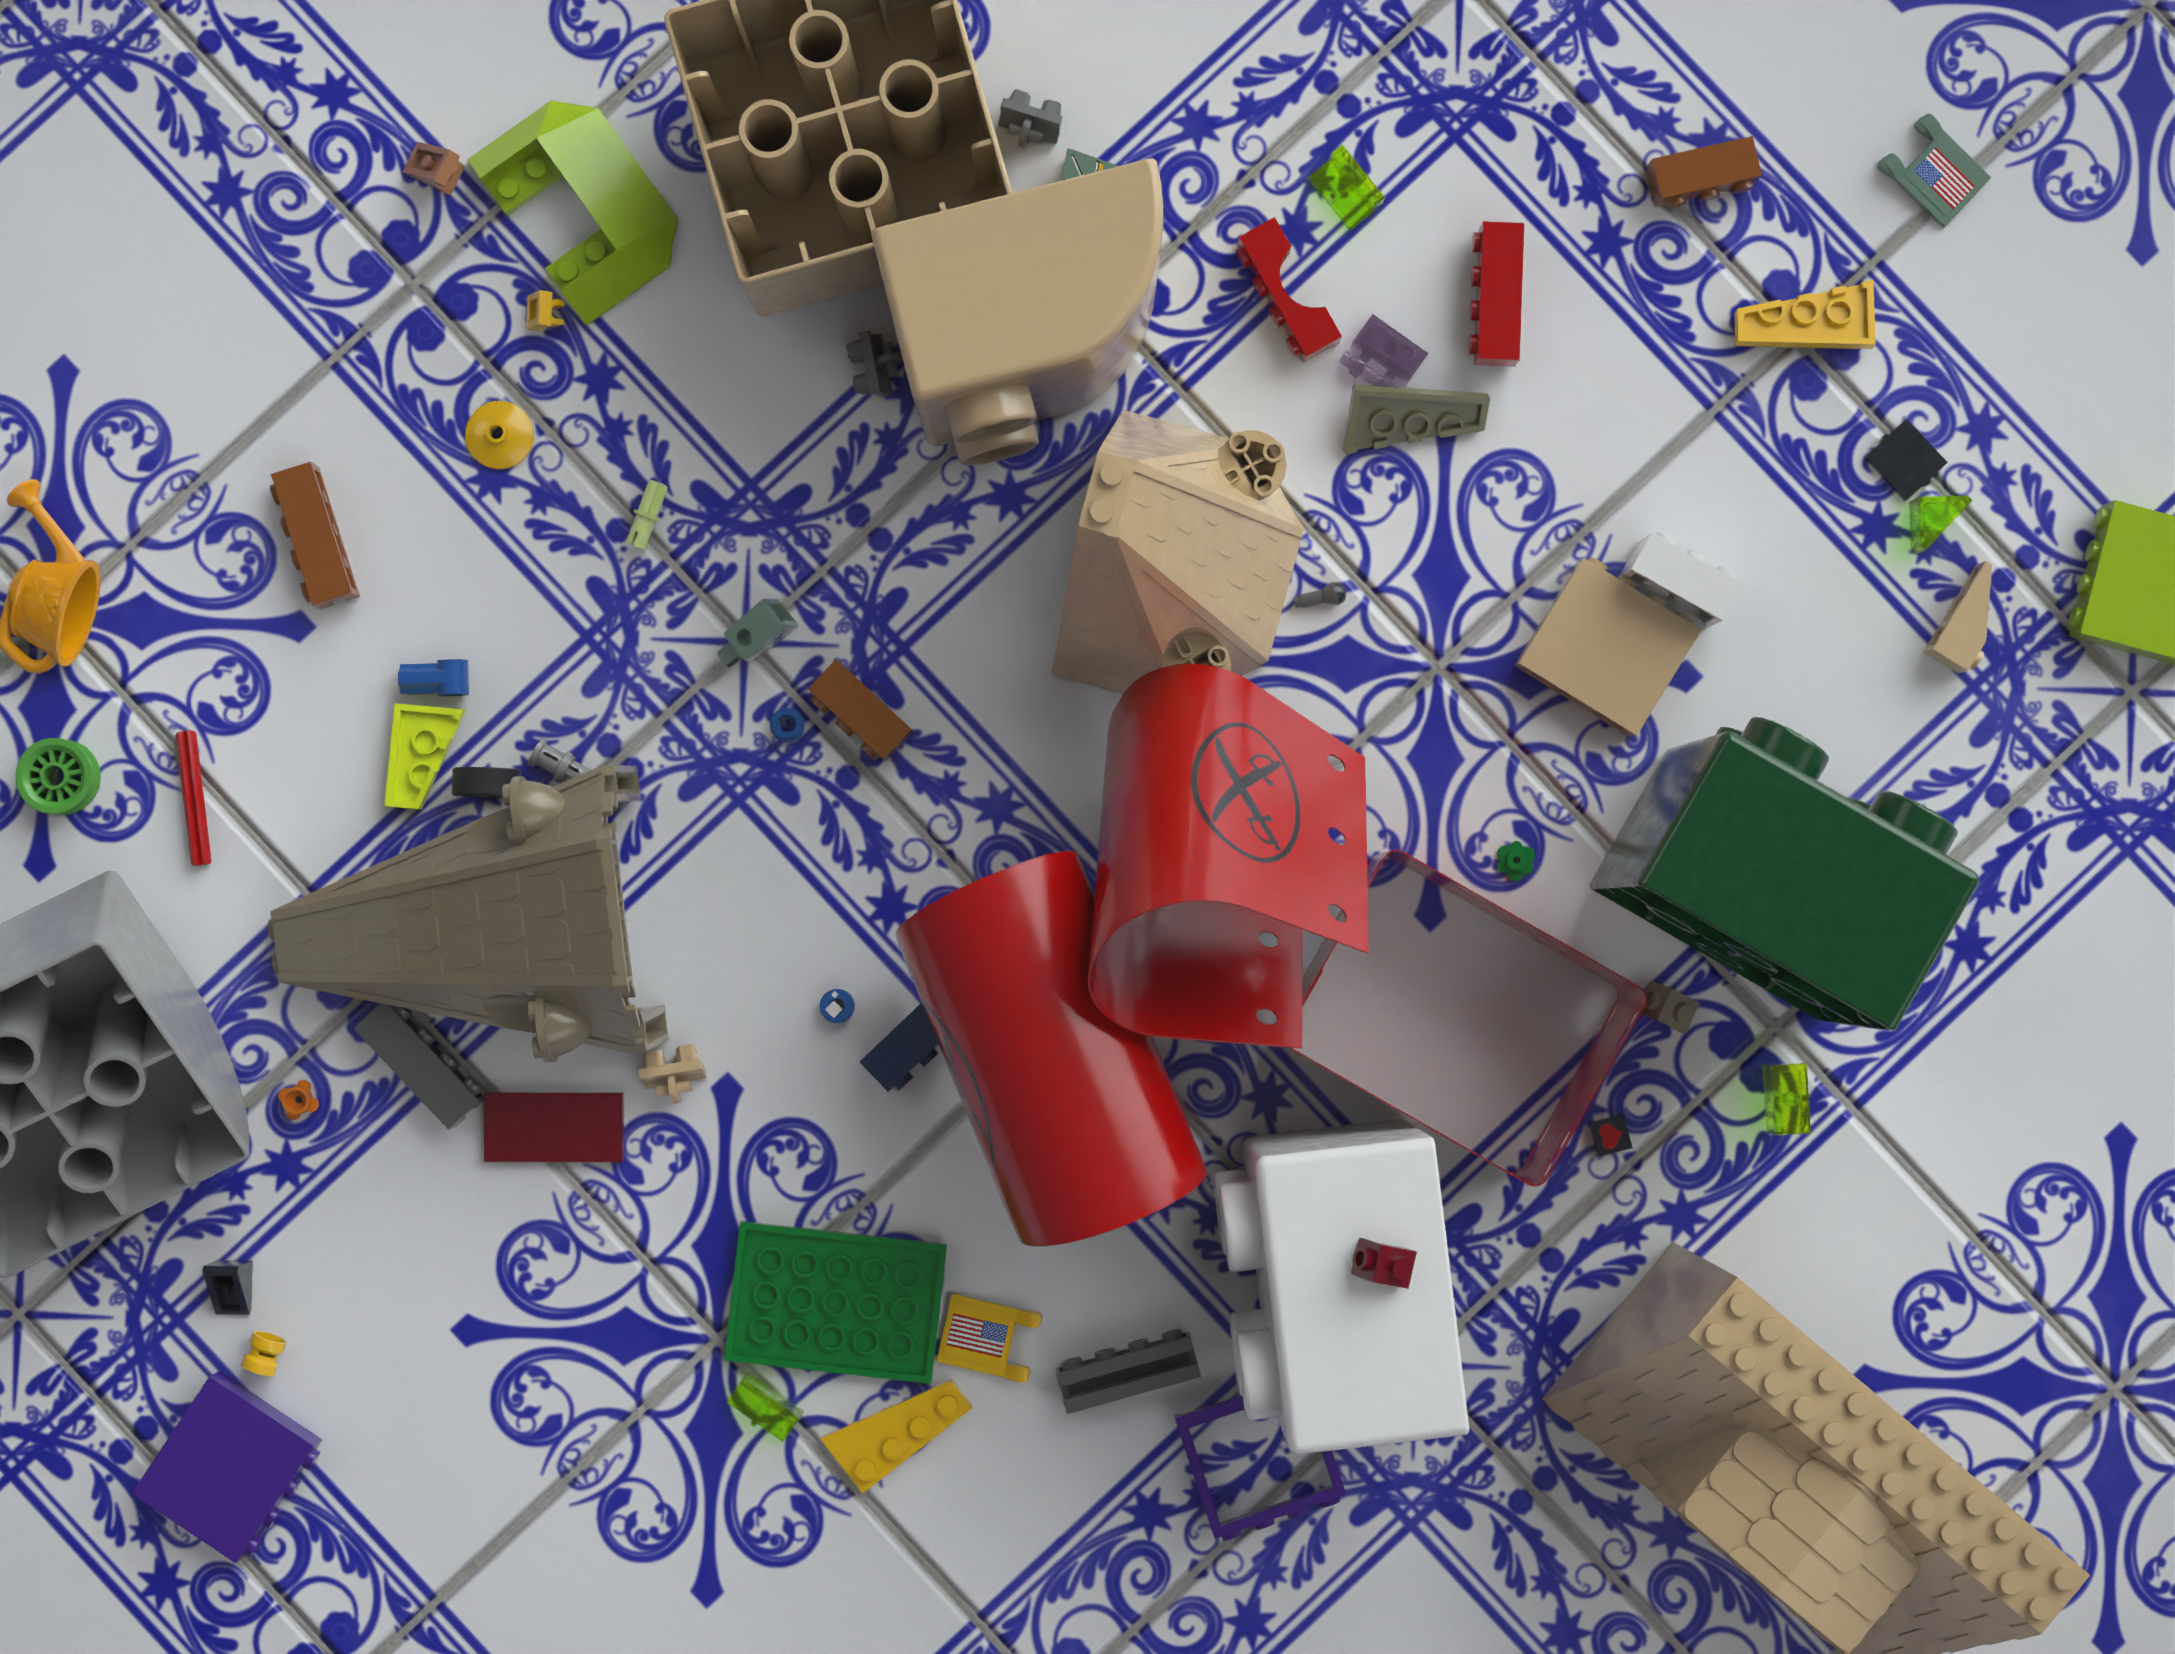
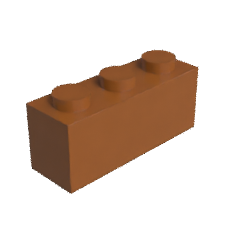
M1753 136L1653 158L1646 166L1655 207L1666 205V209L1683 206L1687 203L1686 200L1699 197L1700 201L1712 200L1720 196L1719 192L1732 190L1733 194L1753 189V185L1762 176Z
M837 659L808 688L814 695L810 701L824 714L830 709L839 718L835 724L847 736L851 737L854 733L864 741L860 748L874 761L879 756L887 761L914 732Z

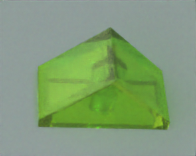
M1968 495L1918 497L1910 501L1911 550L1915 554L1927 550L1972 502V499Z

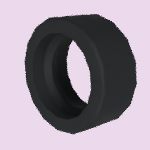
M455 767L452 769V795L503 798V785L510 784L512 777L520 776V771L518 769L497 767Z

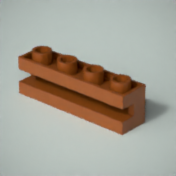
M307 462L271 474L274 483L270 485L271 495L277 505H281L284 517L280 518V523L286 537H291L294 550H291L290 554L297 570L301 569L304 582L301 583V590L307 603L311 602L312 606L323 609L334 605L333 602L344 599L348 601L360 597L320 467L312 462Z

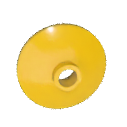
M493 401L482 405L471 415L466 426L465 439L469 452L479 463L492 469H508L521 463L530 453L534 442V428L529 416L517 405L506 401ZM496 427H500L503 430L502 436L498 439L492 438V431Z

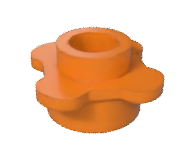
M300 1080L296 1086L289 1089L283 1088L279 1091L278 1098L282 1101V1106L287 1111L286 1116L289 1119L297 1120L301 1114L307 1111L315 1112L318 1109L319 1101L313 1098L310 1091V1082ZM297 1097L302 1099L301 1103L296 1102Z

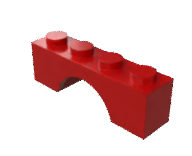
M1274 217L1239 236L1237 242L1239 248L1235 250L1236 255L1244 268L1249 266L1255 276L1252 282L1261 298L1266 296L1272 308L1269 309V313L1278 328L1283 326L1289 337L1285 340L1294 357L1300 356L1303 363L1339 344L1342 335L1326 307L1303 306L1291 299L1284 290L1280 278V268L1290 254L1292 246L1276 218Z

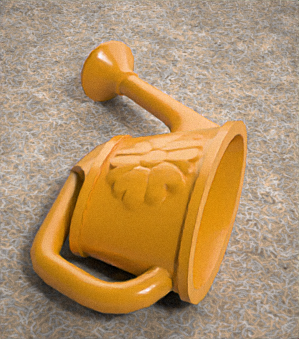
M31 479L18 484L11 490L6 499L7 504L11 507H23L28 512H31L52 541L56 550V561L42 562L40 560H32L15 573L9 583L8 593L0 618V648L20 668L29 673L40 674L51 670L57 663L64 667L69 666L82 651L95 619L99 602L101 577L98 564L93 560L84 559L44 509L38 496L41 490V483L36 479ZM11 633L17 637L24 638L47 654L42 659L33 660L14 644Z

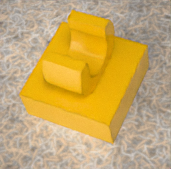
M539 290L528 295L526 330L541 331L548 327L563 325V319L553 317L552 308L560 309L565 306V302L560 299L552 300L553 292Z

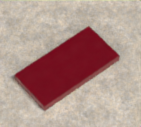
M624 1092L484 1093V1162L624 1161Z

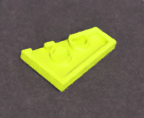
M394 703L384 806L422 810L466 710Z

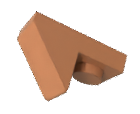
M417 142L402 172L445 194L451 195L464 170V165L458 161L460 156L450 149Z

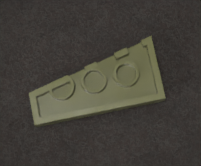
M1353 385L1343 450L1345 454L1356 453L1358 449L1369 447L1380 449L1388 447V444L1398 442H1421L1422 438L1433 436L1444 438L1485 431L1490 397L1487 393Z

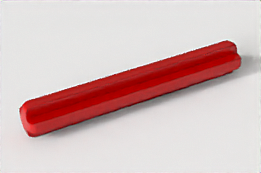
M185 730L177 732L175 737L190 863L192 866H204L211 864L212 860L197 735L195 731Z

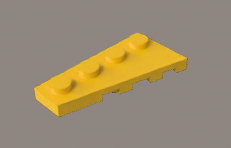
M1874 279L1851 287L1831 288L1830 291L1823 293L1803 294L1795 299L1786 301L1775 300L1738 308L1734 313L1735 346L1872 349L1876 344Z
M950 1379L911 1396V1398L898 1404L886 1407L871 1416L850 1423L848 1426L823 1435L820 1439L863 1494L966 1414L973 1406L955 1382Z

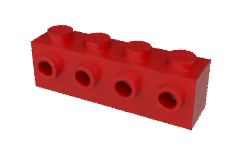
M1483 221L1478 232H1473L1472 253H1478L1477 266H1472L1471 287H1476V300H1471L1469 316L1470 321H1475V334H1470L1468 353L1469 355H1474V365L1515 367L1520 360L1524 223Z

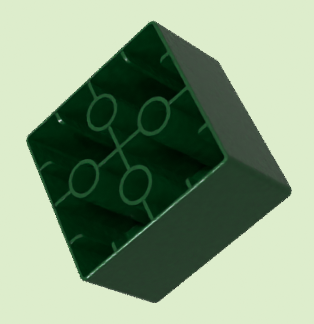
M1751 718L1743 732L1730 727H1720L1714 736L1668 749L1598 868L1589 887L1819 1021L1895 1031L1979 884V877L1975 871L1946 855L1957 837L1958 831L1954 825L1922 804L1891 791H1880L1871 805L1841 795L1818 781L1829 762V756L1826 752L1801 734L1766 718Z

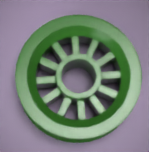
M61 738L40 740L25 750L17 764L16 785L21 797L29 806L43 813L58 815L76 813L92 802L100 787L101 772L97 759L87 747L72 740ZM41 763L43 768L38 767V765ZM61 768L64 778L59 785H56L53 781V774L56 769ZM36 772L40 773V777L36 778ZM81 775V781L77 780V776ZM74 785L79 786L77 791L73 787Z

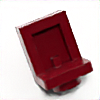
M1359 1238L1353 1255L1351 1274L1373 1283L1409 1289L1417 1251Z

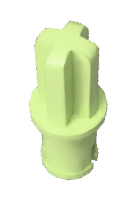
M654 480L648 482L638 510L634 509L633 511L636 513L628 538L625 540L626 543L645 550L647 549L655 522L660 521V518L657 517L667 492L665 484Z

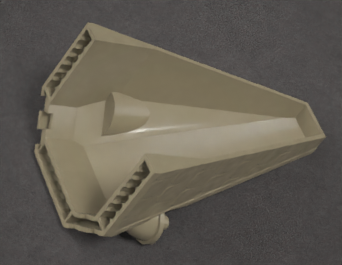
M610 765L597 767L554 787L540 782L526 781L523 776L512 777L510 784H504L502 787L504 804L510 807L475 820L270 911L271 919L268 921V932L271 940L275 942L276 953L272 956V966L274 973L278 974L279 983L506 1029L536 1033L537 1036L532 1038L534 1058H542L545 1063L556 1062L558 1056L573 1051L583 1043L628 1053L648 1052L669 1039L665 1005L636 1008L635 1004L630 1005L629 998L636 997V991L632 977L616 840L617 826L615 822L608 823V816H613V811L618 810V803L641 800L637 766Z

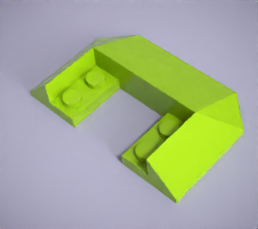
M549 101L467 159L507 216L564 177L601 228L545 268L586 326L670 268L672 246L678 219L598 108Z

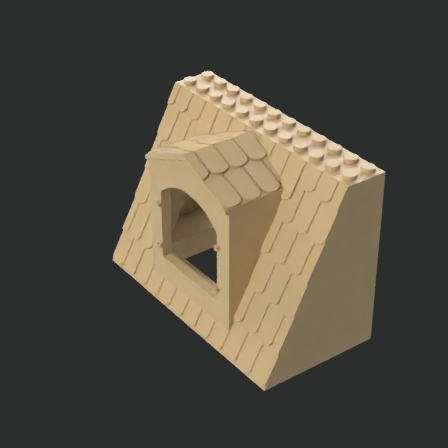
M1672 1242L1542 1398L1553 1412L1572 1424L1579 1434L1598 1446L1605 1456L1624 1468L1632 1479L1651 1491L1658 1501L1677 1513L1683 1522L1703 1535L1716 1550L1729 1557L1742 1572L1756 1580L1768 1594L1782 1602L1795 1617L1808 1624L1821 1639L1834 1646L1840 1654L1954 1653L1984 1644L1993 1645L2012 1639L2021 1640L2041 1635L2090 1577V1574L1742 1280Z

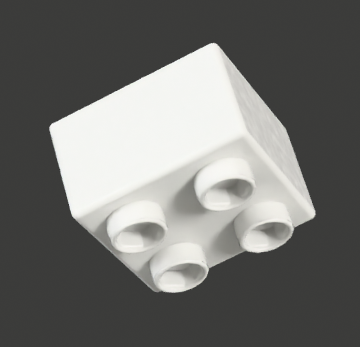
M1404 1119L1250 1136L1244 1139L1241 1147L1244 1169L1215 1172L1213 1182L1221 1248L1223 1254L1227 1257L1228 1268L1231 1272L1256 1269L1260 1309L1238 1311L1230 1315L1236 1379L1239 1394L1243 1396L1246 1418L1258 1420L1277 1417L1288 1448L1295 1454L1467 1435L1469 1433L1468 1413L1434 1139ZM1359 1238L1417 1251L1409 1289L1373 1283L1351 1274L1353 1255Z

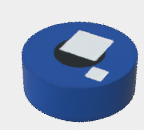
M832 989L826 992L820 1001V1012L831 1023L847 1021L855 1010V1001L852 995L843 989Z

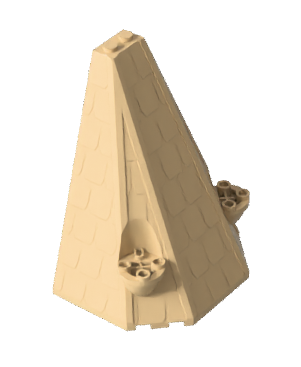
M1127 410L1122 411L1098 450L1079 519L1052 675L1123 694L1132 683L1143 675L1170 665H1210L1244 676L1269 661L1304 531L1301 522L1279 487L1285 477L1287 467L1284 448L1281 443L1269 434L1257 430L1235 432L1230 438Z

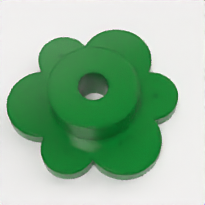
M1519 841L1512 842L1510 846L1503 845L1497 850V857L1500 860L1497 864V869L1502 873L1506 872L1510 880L1518 881L1522 878L1523 873L1529 874L1532 872L1533 865L1531 862L1535 858V852L1530 847H1523ZM1515 857L1519 859L1517 864L1513 861Z

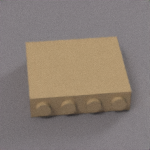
M1590 557L1589 560L1582 558L1575 565L1514 666L1632 738L1640 732L1700 634L1701 629L1695 626L1696 621L1689 615L1680 611L1675 614L1665 608L1667 603L1660 597L1651 593L1646 596L1636 590L1637 584L1622 575H1619L1617 578L1606 571L1608 567L1603 562L1593 557Z

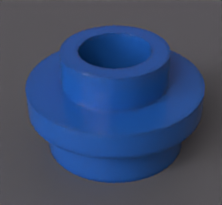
M780 709L771 718L770 730L779 741L787 743L796 741L804 732V719L794 709ZM786 719H791L794 723L793 729L789 732L783 731L781 727L782 722Z

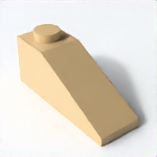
M1987 561L1975 565L1923 653L1956 673L1975 669L1984 655L1981 649L1987 637L1992 564Z

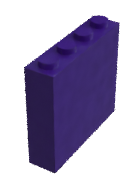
M219 1371L209 1376L131 1494L234 1563H237L245 1556L252 1557L263 1541L258 1536L265 1526L270 1529L282 1512L278 1506L284 1497L290 1499L301 1484V1481L297 1478L304 1468L309 1470L318 1459L321 1452L317 1448L322 1439Z

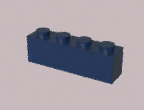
M922 1002L859 1061L887 1092L893 1087L900 1091L913 1078L910 1071L918 1063L925 1067L938 1054L934 1049L938 1042Z

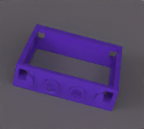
M1238 1393L1231 1399L1216 1404L1209 1403L1200 1407L1201 1409L1184 1415L1179 1413L1174 1415L1214 1539L1221 1537L1222 1541L1231 1540L1241 1536V1530L1252 1526L1255 1527V1530L1264 1529L1275 1524V1518L1287 1515L1288 1519L1296 1518L1306 1514L1308 1507L1320 1504L1322 1508L1339 1503L1341 1501L1340 1496L1346 1495L1333 1452L1323 1451L1321 1454L1332 1485L1220 1523L1189 1428L1245 1410L1243 1396Z

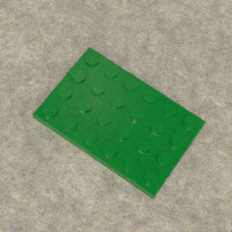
M741 1221L724 1361L931 1384L947 1244Z

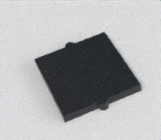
M1905 419L1889 435H1883L1881 437L1882 441L1864 457L1904 501H1907L1923 485H1929L1931 483L1930 478L1948 463L1908 419Z

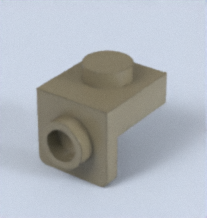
M1650 981L1645 990L1647 1003L1641 1014L1686 1034L1700 1003L1672 988Z

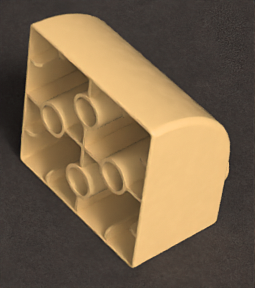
M1145 159L881 226L872 230L871 237L911 393L925 437L930 445L941 446L954 442L958 460L963 465L986 464L1017 456L1038 445L1039 438L1035 421L1062 415L1092 402L1106 392L1122 376L1143 342L1154 306L1163 233L1164 208L1162 184L1158 164L1155 159Z

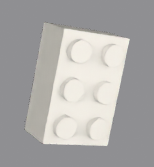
M1657 532L1656 535L1650 533L1637 543L1620 575L1637 584L1636 588L1647 594L1651 593L1660 597L1668 606L1689 615L1706 627L1723 621L1743 585L1735 580L1737 577L1735 573L1721 566L1715 569L1705 563L1706 558L1703 555L1690 549L1687 552L1674 546L1676 543L1674 539L1660 532Z

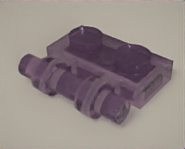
M1372 314L1352 342V345L1362 351L1360 356L1357 358L1346 351L1339 362L1349 368L1348 373L1355 378L1360 376L1373 386L1399 388L1392 383L1394 378L1397 376L1408 383L1429 353ZM1371 358L1387 369L1383 376L1367 365Z

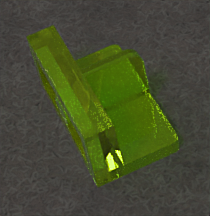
M1343 144L1331 153L1329 161L1309 177L1311 184L1349 230L1354 229L1378 210L1385 200L1384 195Z
M1763 1064L1767 1133L1774 1135L1811 1133L1807 1064Z
M749 1372L746 1373L727 1400L728 1404L752 1420L750 1425L755 1427L758 1424L782 1442L804 1413L802 1409Z

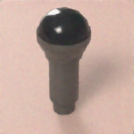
M1331 582L1323 590L1300 594L1299 597H1295V607L1305 608L1323 603L1337 606L1345 601L1347 596L1346 589L1339 582Z

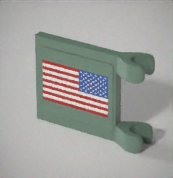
M1928 113L1918 119L1914 128L1921 135L1931 140V142L1914 161L1905 168L1901 160L1895 154L1890 153L1883 157L1877 166L1882 173L1895 180L1944 228L1991 179V176L1942 129L1938 120Z

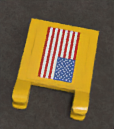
M952 1293L936 1362L1026 1383L1030 1376V1368L1007 1363L1015 1325L1017 1323L1034 1329L1038 1328L1042 1322V1314L1036 1311L1014 1308Z

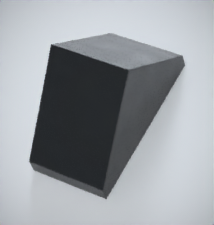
M217 1260L204 1265L202 1272L215 1314L250 1315L252 1309L253 1260Z

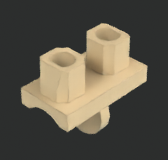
M693 1044L677 1047V1063L665 1064V1056L662 1050L644 1052L643 1068L638 1069L639 1080L643 1081L645 1089L656 1087L658 1097L670 1095L672 1104H677L681 1102L680 1093L692 1091L691 1081L707 1079L706 1069L699 1059Z

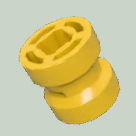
M253 1331L249 1341L251 1348L249 1353L244 1355L241 1367L255 1374L274 1376L278 1367L277 1357L283 1353L287 1342L283 1338L271 1333Z

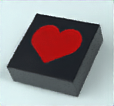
M1624 1114L1589 1122L1597 1156L1600 1157L1633 1148Z

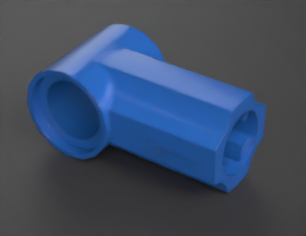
M445 659L437 660V663L400 664L398 671L400 693L407 695L438 693V696L469 695L468 660Z

